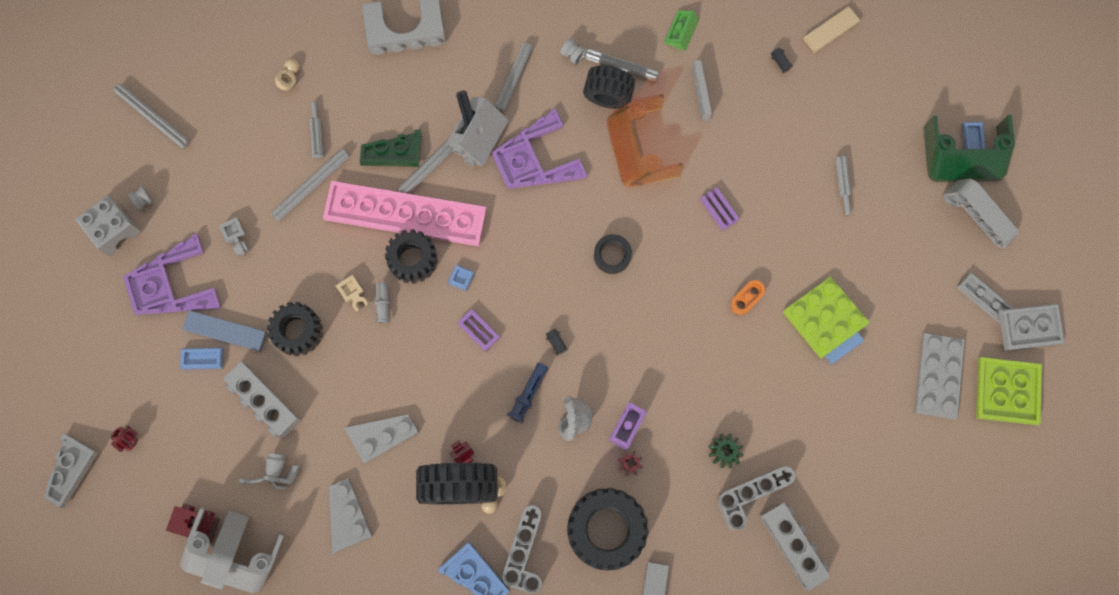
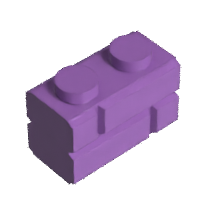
M628 402L609 438V442L627 451L647 411Z

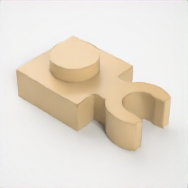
M353 275L336 285L347 304L353 301L352 307L357 313L360 312L357 307L358 303L363 302L366 307L369 306L367 300L364 297H360L364 291Z

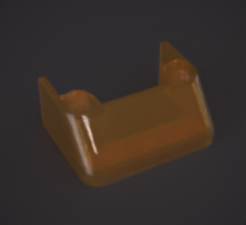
M663 94L633 100L611 114L607 119V129L621 182L626 187L641 186L680 177L683 163L663 167L662 161L657 155H643L634 120L642 119L646 112L662 109Z

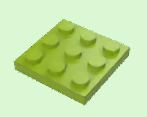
M832 277L826 279L783 311L786 318L820 359H823L870 323Z
M984 357L978 358L976 419L1041 425L1042 364Z

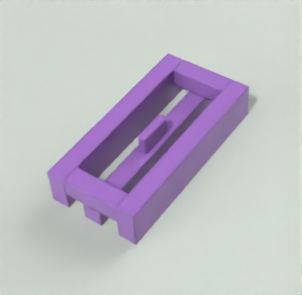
M717 187L700 198V201L722 231L739 221L740 218ZM714 195H716V197L718 198V200L721 202V204L723 205V207L726 209V211L728 212V214L731 216L732 220L729 218V216H728L727 213L724 211V209H723L722 206L719 204V202H718L717 199L714 197ZM710 198V200L713 202L717 210L720 212V214L727 222L726 224H724V222L721 220V218L716 213V211L707 199Z
M472 309L457 322L485 352L500 339ZM473 316L493 338L490 339L469 318ZM465 321L487 342L486 345L464 324Z

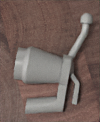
M269 452L266 458V475L263 478L253 480L240 478L239 483L252 484L266 481L272 483L275 488L286 490V487L277 486L274 482L293 484L300 466L292 465L287 478H279L286 462L285 455Z

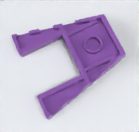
M556 109L551 110L549 114L538 119L531 127L524 129L514 139H510L492 152V157L507 189L587 178L580 159L543 172L531 147L530 140L563 128Z
M197 233L185 242L182 241L175 245V248L165 254L158 255L150 263H145L123 276L135 315L221 308L215 288L175 300L165 266L204 254Z

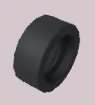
M606 235L595 246V264L605 273H621L628 267L631 261V246L620 235ZM615 243L623 248L624 259L621 263L613 266L606 264L602 260L601 250L605 245Z

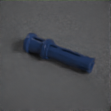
M541 363L536 364L522 394L515 398V405L511 412L507 413L509 418L518 423H524L523 418L528 409L532 407L531 401L547 370H549L547 366Z

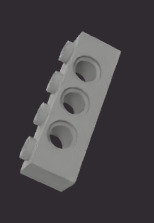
M240 362L223 378L227 383L225 387L233 395L237 393L241 397L239 401L247 409L251 407L255 411L253 416L260 423L264 421L269 426L267 430L275 438L277 436L285 438L301 422L292 410L245 363ZM250 382V383H251V388H250V390L247 391V392H244V391H243V386H244L246 383ZM264 396V404L257 406V400ZM274 411H278V419L272 421L271 414Z
M780 503L759 517L804 590L809 591L829 579L828 572L830 570L823 560L820 561L816 555L818 550L811 541L808 542L805 537L806 531L800 523L797 524L793 518L795 513L789 505H785V503ZM782 521H786L789 524V530L786 533L780 529ZM794 539H797L801 544L798 551L792 548V541ZM806 558L812 561V567L809 570H806L803 566V561Z

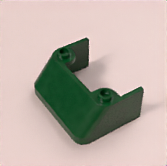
M1007 115L996 126L997 137L994 140V149H956V143L952 136L939 134L937 116H933L923 127L927 173L932 181L956 182L964 179H972L976 182L1000 181L1007 175L1015 147L1012 115Z

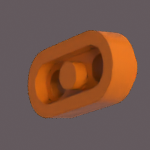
M758 280L748 282L732 299L730 304L732 311L737 315L746 314L764 296V284ZM751 289H756L757 294H752ZM737 303H743L744 308H739Z

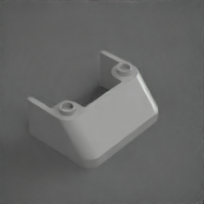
M205 507L199 509L180 560L181 568L185 572L203 577L211 556L207 554L210 544L208 536L197 531L204 515ZM279 532L271 555L266 553L254 555L248 567L232 562L224 584L250 593L259 592L263 588L284 536L283 533Z

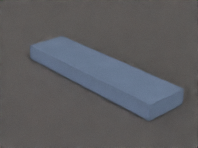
M193 311L188 312L182 329L186 332L259 352L262 350L267 335L265 331Z

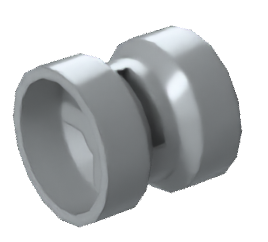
M569 38L560 50V54L564 57H569L574 65H577L587 52L583 46H578L572 38Z

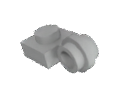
M236 217L218 225L226 243L229 245L235 242L232 246L237 256L246 255L249 249L244 240L240 242V239L246 237V234L239 219Z

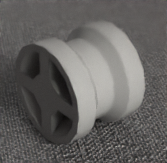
M143 186L139 187L136 192L128 193L130 200L139 211L143 209L144 205L153 203L151 196Z

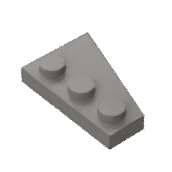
M408 414L344 428L364 464L419 433Z
M62 433V445L60 451H57L55 457L57 462L54 471L50 474L44 498L60 508H65L98 452L73 437Z
M347 478L329 486L332 554H335L373 536L350 479Z

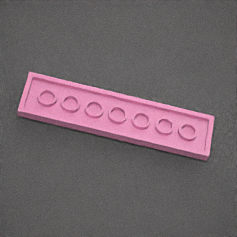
M331 181L323 219L402 234V230H407V233H410V229H415L416 233L421 231L424 233V236L427 235L431 239L479 247L487 209L483 206Z

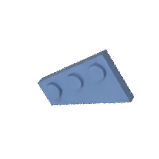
M468 542L437 570L441 574H445L459 585L461 584L471 590L475 595H506L511 591L471 542Z

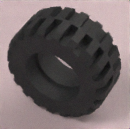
M441 463L419 466L416 470V500L419 504L492 503L498 498L497 468L494 464Z
M600 488L585 494L578 500L569 515L567 535L571 548L576 556L585 564L599 570H617L628 566L639 557L647 543L646 539L649 529L647 528L648 520L643 512L644 509L633 496L626 494L622 490ZM612 509L620 513L625 519L627 535L623 543L617 548L610 550L601 549L590 540L587 531L588 522L597 511Z

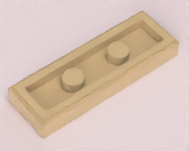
M848 6L804 36L803 40L815 54L859 24L861 20Z

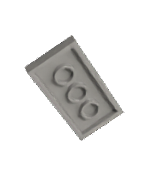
M927 333L922 334L914 407L915 414L950 420L957 419L965 340Z

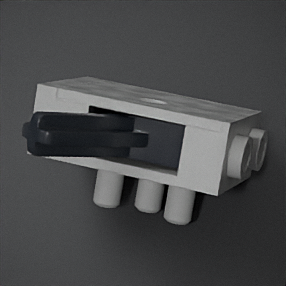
M465 90L458 91L456 98L462 116L447 143L453 148L452 151L465 158L464 162L468 165L484 166L509 120L486 98L473 96L469 101Z

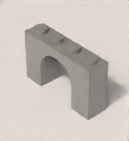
M419 0L421 21L417 28L405 34L395 33L387 28L381 1L362 4L367 46L370 54L382 55L390 51L401 52L404 49H421L424 46L437 47L445 44L439 0Z

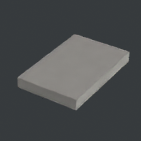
M1058 304L998 311L1004 351L1065 344Z

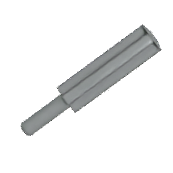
M313 101L311 102L312 118L310 119L312 158L321 159L324 157L321 120L318 118L317 102Z
M841 156L835 159L840 197H843L845 215H850L849 197L852 195L848 160L846 156Z

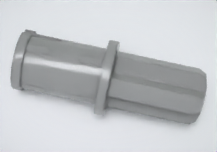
M387 283L376 284V302H374L377 313L376 323L389 322L390 302L388 301Z

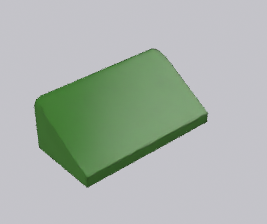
M677 11L664 42L681 50L687 49L699 21L695 11Z

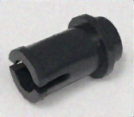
M779 47L771 52V59L775 60L782 73H785L793 65L784 54L785 50Z
M555 328L546 333V340H549L556 356L567 351L568 348H566L559 335L561 332Z

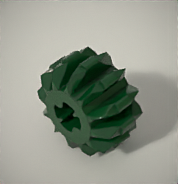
M723 433L719 435L720 440L714 437L712 441L715 445L710 444L708 446L709 449L714 450V452L708 454L709 457H716L712 463L716 464L721 461L720 468H724L725 464H727L729 469L733 467V463L739 464L740 461L737 457H743L744 455L738 452V450L743 448V445H736L739 438L731 441L732 434L730 433L726 439ZM727 446V450L730 451V453L725 456L724 451H721V448L723 449Z

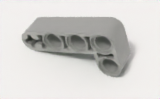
M964 179L956 181L943 195L944 200L950 206H962L996 246L1005 249L1019 234L1014 224L975 180Z
M786 466L721 493L717 497L716 502L726 526L734 531L743 529L747 524V518L742 505L792 484L795 480L793 469ZM782 473H787L788 477L778 482L774 479L781 476ZM762 479H766L770 484L767 491L761 488L760 483ZM744 487L751 491V496L748 499L742 496L741 491ZM725 495L732 499L730 507H726L722 502ZM733 515H737L741 519V524L738 527L731 523Z
M535 505L527 506L522 513L502 576L503 582L507 586L527 593H537L542 586V580L537 574L525 571L542 516L540 509ZM532 509L536 510L535 514L538 515V518H533L531 525H536L535 529L529 526H522L524 521L528 523L529 516L526 513L531 512ZM525 529L529 530L532 534L531 539L527 542H523L520 539V532ZM516 550H522L525 553V558L522 562H516L513 559V554ZM511 570L516 571L518 574V580L515 583L508 582L506 578L507 573ZM530 577H535L539 582L538 587L534 590L529 589L526 585Z
M231 510L228 511L203 574L201 584L222 590L249 516Z

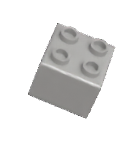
M109 195L75 219L97 249L107 256H111L118 250L116 245L122 239L127 237L133 239L141 233L120 204Z

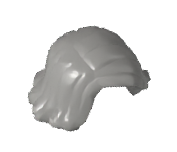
M568 395L563 401L568 414L558 425L559 435L565 441L573 440L576 434L586 432L591 426L593 416L590 407L583 400Z

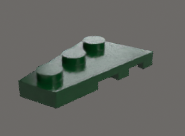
M421 129L415 130V133L397 135V138L381 139L362 144L360 165L419 167Z

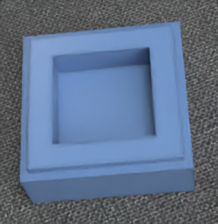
M455 265L448 284L467 292L474 272Z

